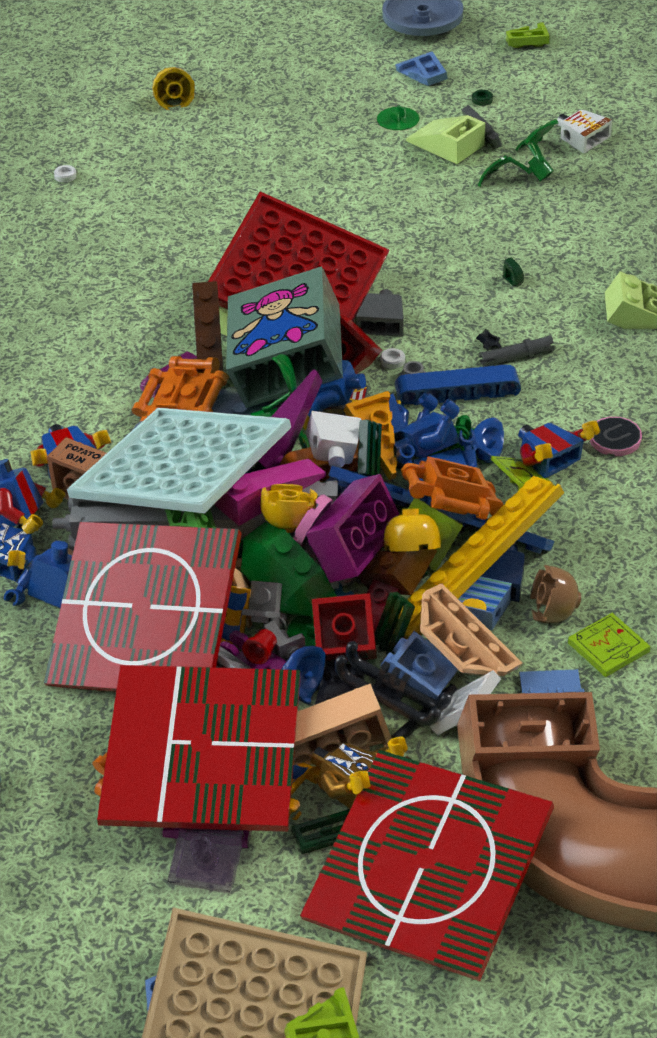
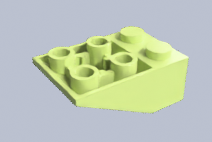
M469 115L437 119L407 137L406 141L458 164L485 146V122Z
M620 271L605 291L607 322L623 329H657V286L641 281L634 275H628Z

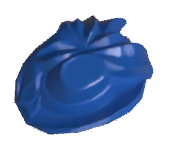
M495 417L487 418L474 429L475 438L471 446L472 449H475V453L478 454L480 460L491 463L493 462L491 460L492 456L500 457L502 453L504 429L502 422Z
M302 647L296 650L282 667V670H300L299 700L306 704L311 703V697L321 683L325 667V652L321 647Z

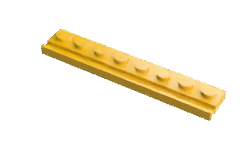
M536 476L526 481L517 493L509 498L475 534L469 537L468 541L457 552L452 554L411 595L408 601L415 606L404 638L408 639L413 631L422 635L420 632L422 595L426 590L442 583L458 599L564 494L561 485L557 484L555 486L551 481Z

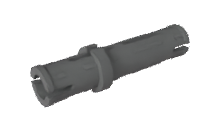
M551 335L534 340L524 339L522 343L479 352V358H482L479 361L483 367L523 357L530 359L536 354L554 351V345H550L554 344Z

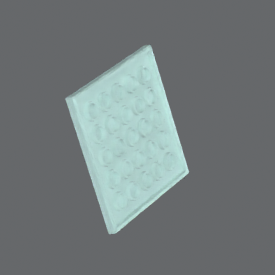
M157 408L67 489L69 498L205 513L291 428V423L287 418Z

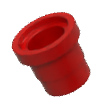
M268 629L259 630L257 634L244 642L242 646L244 656L254 664H265L271 656V651L277 644V638Z

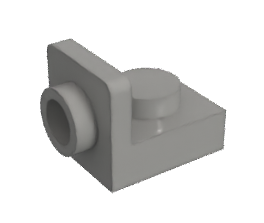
M251 581L249 609H242V615L251 616L252 622L268 623L269 617L279 618L282 583Z
M274 621L263 625L264 629L273 632L277 638V644L271 652L288 661L296 650L306 647L305 637L302 633L289 638L286 631L280 630Z

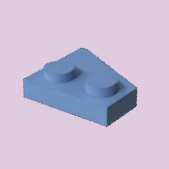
M433 51L395 64L398 72L427 86L448 79L446 70Z

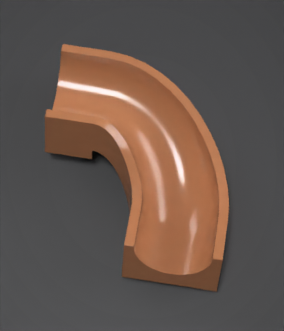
M592 692L469 695L457 723L462 775L546 799L554 804V809L523 879V883L551 902L584 917L619 927L657 932V788L619 783L607 777L601 771L596 759L600 746Z

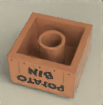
M65 438L47 456L52 490L60 488L66 494L64 498L68 499L67 489L107 453L84 445L81 442Z

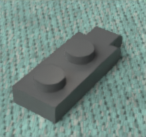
M469 105L461 109L464 116L469 115L485 122V140L494 148L501 147L502 143L498 134L487 121Z

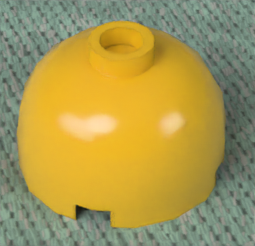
M164 68L154 78L152 85L153 96L158 104L166 110H170L168 107H173L167 103V100L170 98H180L182 100L180 103L181 108L187 107L194 99L195 83L189 73L181 68Z
M274 484L271 485L270 491H267L266 487L262 488L261 511L264 518L272 526L285 529L288 533H293L307 511L311 508L316 509L317 503L315 502L318 494L310 489V494L302 492L303 486Z
M418 508L402 509V515L393 517L387 523L384 530L385 551H419L424 546H428V550L441 547L438 525L429 515L419 514Z

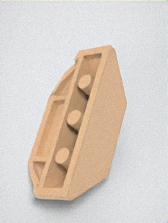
M442 583L423 593L420 632L461 673L485 675L494 670L498 676H505L523 664Z

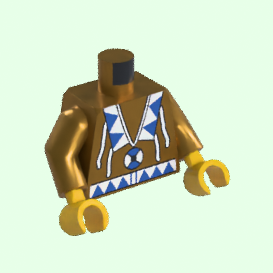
M396 737L387 743L389 749L387 747L378 749L403 757L408 747L404 737ZM343 743L333 753L318 747L314 751L310 762L321 768L317 782L319 787L331 799H337L351 809L357 794L362 792L364 788L371 786L368 771L378 750L366 751L349 743Z

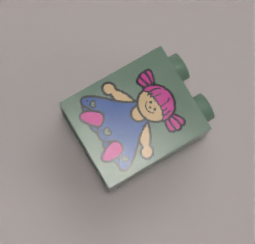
M322 266L228 296L226 370L246 408L280 398L289 392L280 367L272 359L280 354L287 355L292 363L296 378V388L313 369L320 375L323 381L322 384L343 378L340 305Z

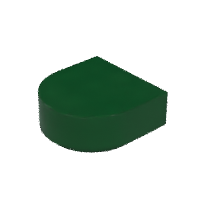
M510 257L504 260L503 278L516 287L524 282V274L520 265Z

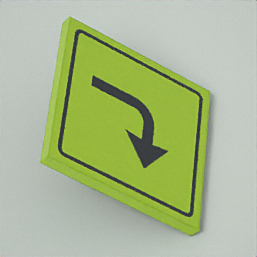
M491 457V460L510 477V483H516L519 486L518 491L533 476L550 481L548 478H543L532 466L526 467L522 459Z

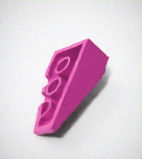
M305 459L247 473L214 505L240 526L262 513V488L266 487V490L270 491L271 485L293 484L303 486V489L326 477V472L311 460Z

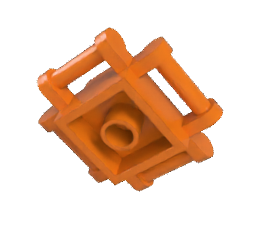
M172 356L169 360L167 372L157 368L150 370L146 387L139 401L134 403L131 411L136 416L141 417L140 422L145 420L157 408L213 412L212 407L222 386L226 385L229 376L225 372L219 371L220 362L216 357H208L204 360L182 359L181 356ZM196 369L205 371L204 373H198ZM161 384L152 404L148 405L157 385Z
M428 456L427 461H421L419 465L407 463L401 469L403 478L409 482L411 496L415 499H420L425 495L430 496L432 508L463 515L470 513L476 515V518L486 520L489 513L493 516L504 505L495 495L496 489L492 482L485 480L479 468Z

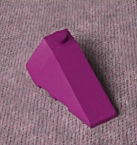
M313 369L272 415L275 418L289 419L291 428L254 464L259 469L263 470L280 466L282 458L289 452H292L323 382L316 370Z

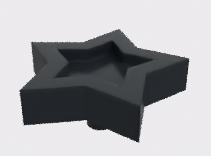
M487 329L476 337L477 340L484 344L483 348H486L487 351L502 348L499 343L500 337L492 335Z

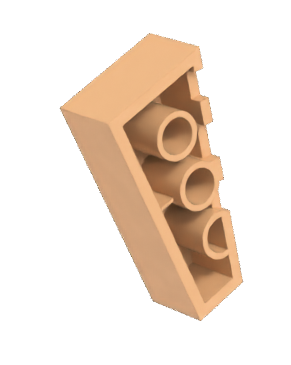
M371 684L298 711L294 765L300 763L311 765V757L318 747L330 753H333L343 743H349L366 751H370L369 746L378 744L388 747L387 743L392 738Z

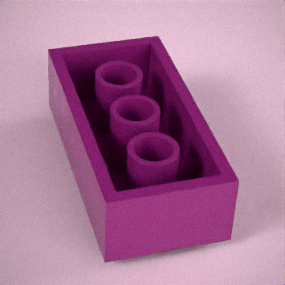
M380 474L353 481L306 533L308 542L313 548L321 568L330 583L357 577L383 547L384 530L387 523L393 517L400 515Z

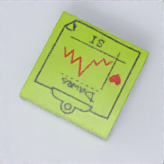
M613 612L568 637V644L605 678L649 653L651 647Z

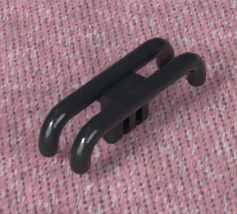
M350 641L346 645L347 658L344 655H338L335 659L334 668L336 674L344 683L354 689L370 684L353 675L347 669L348 659L354 668L376 680L374 686H371L379 703L419 725L430 726L435 724L441 716V710L446 709L451 703L452 697L449 693H443L439 699H434L409 685L411 675L405 673L402 679H400L401 670L397 667L393 669L392 673H389L391 664L386 661L380 669L366 662L358 655V644L355 641ZM405 696L430 711L428 714H424L403 703L401 699Z

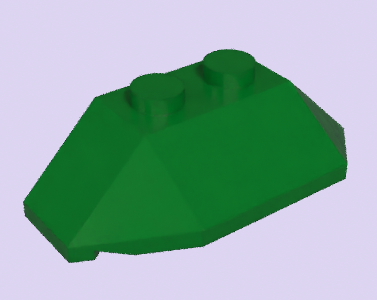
M264 522L244 537L241 573L250 582L282 583L281 613L305 616L312 619V599L337 597L323 569L285 529L277 528Z

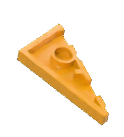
M385 391L348 403L343 411L347 416L382 424L380 467L388 479L392 480L396 478L397 459L394 457L393 449L395 439L394 428L391 424L392 411L389 408L390 393Z

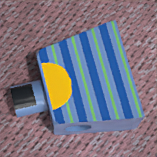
M481 576L458 600L492 631L511 602L512 583Z

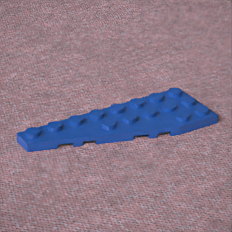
M336 466L331 467L328 475L336 478L338 485L346 488L353 481L368 477ZM384 482L394 504L409 508L414 499L409 490ZM424 496L420 498V500L431 505L432 499L430 497ZM437 509L463 524L462 527L466 528L467 524L476 526V532L489 519L476 518V515L470 513L463 515ZM528 531L517 540L526 543L525 549L541 554L542 549L550 551L554 544L553 540Z

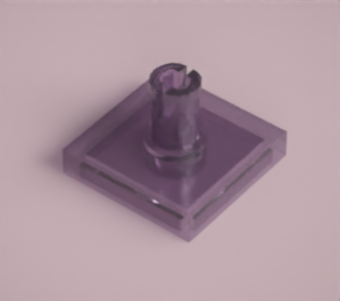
M180 828L167 880L168 883L231 894L244 840V831Z

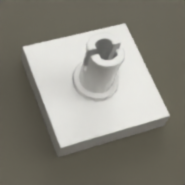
M492 670L455 691L451 696L452 700L449 706L441 710L439 720L435 724L430 725V728L438 736L456 726L468 696L472 694H491L501 678Z

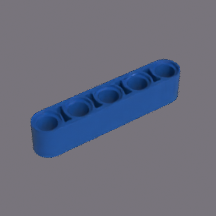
M511 365L405 374L399 376L394 383L397 399L401 401L403 407L408 404L420 405L418 404V399L423 393H430L439 403H444L447 399L455 402L454 400L459 399L466 401L480 399V397L497 398L510 394L517 396L521 391L517 371Z

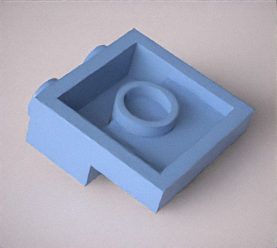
M415 631L407 640L402 637L392 650L396 654L394 655L389 652L380 665L381 667L385 661L391 664L389 673H392L395 667L400 669V679H402L405 673L411 675L409 685L434 699L438 698L458 671L431 642Z

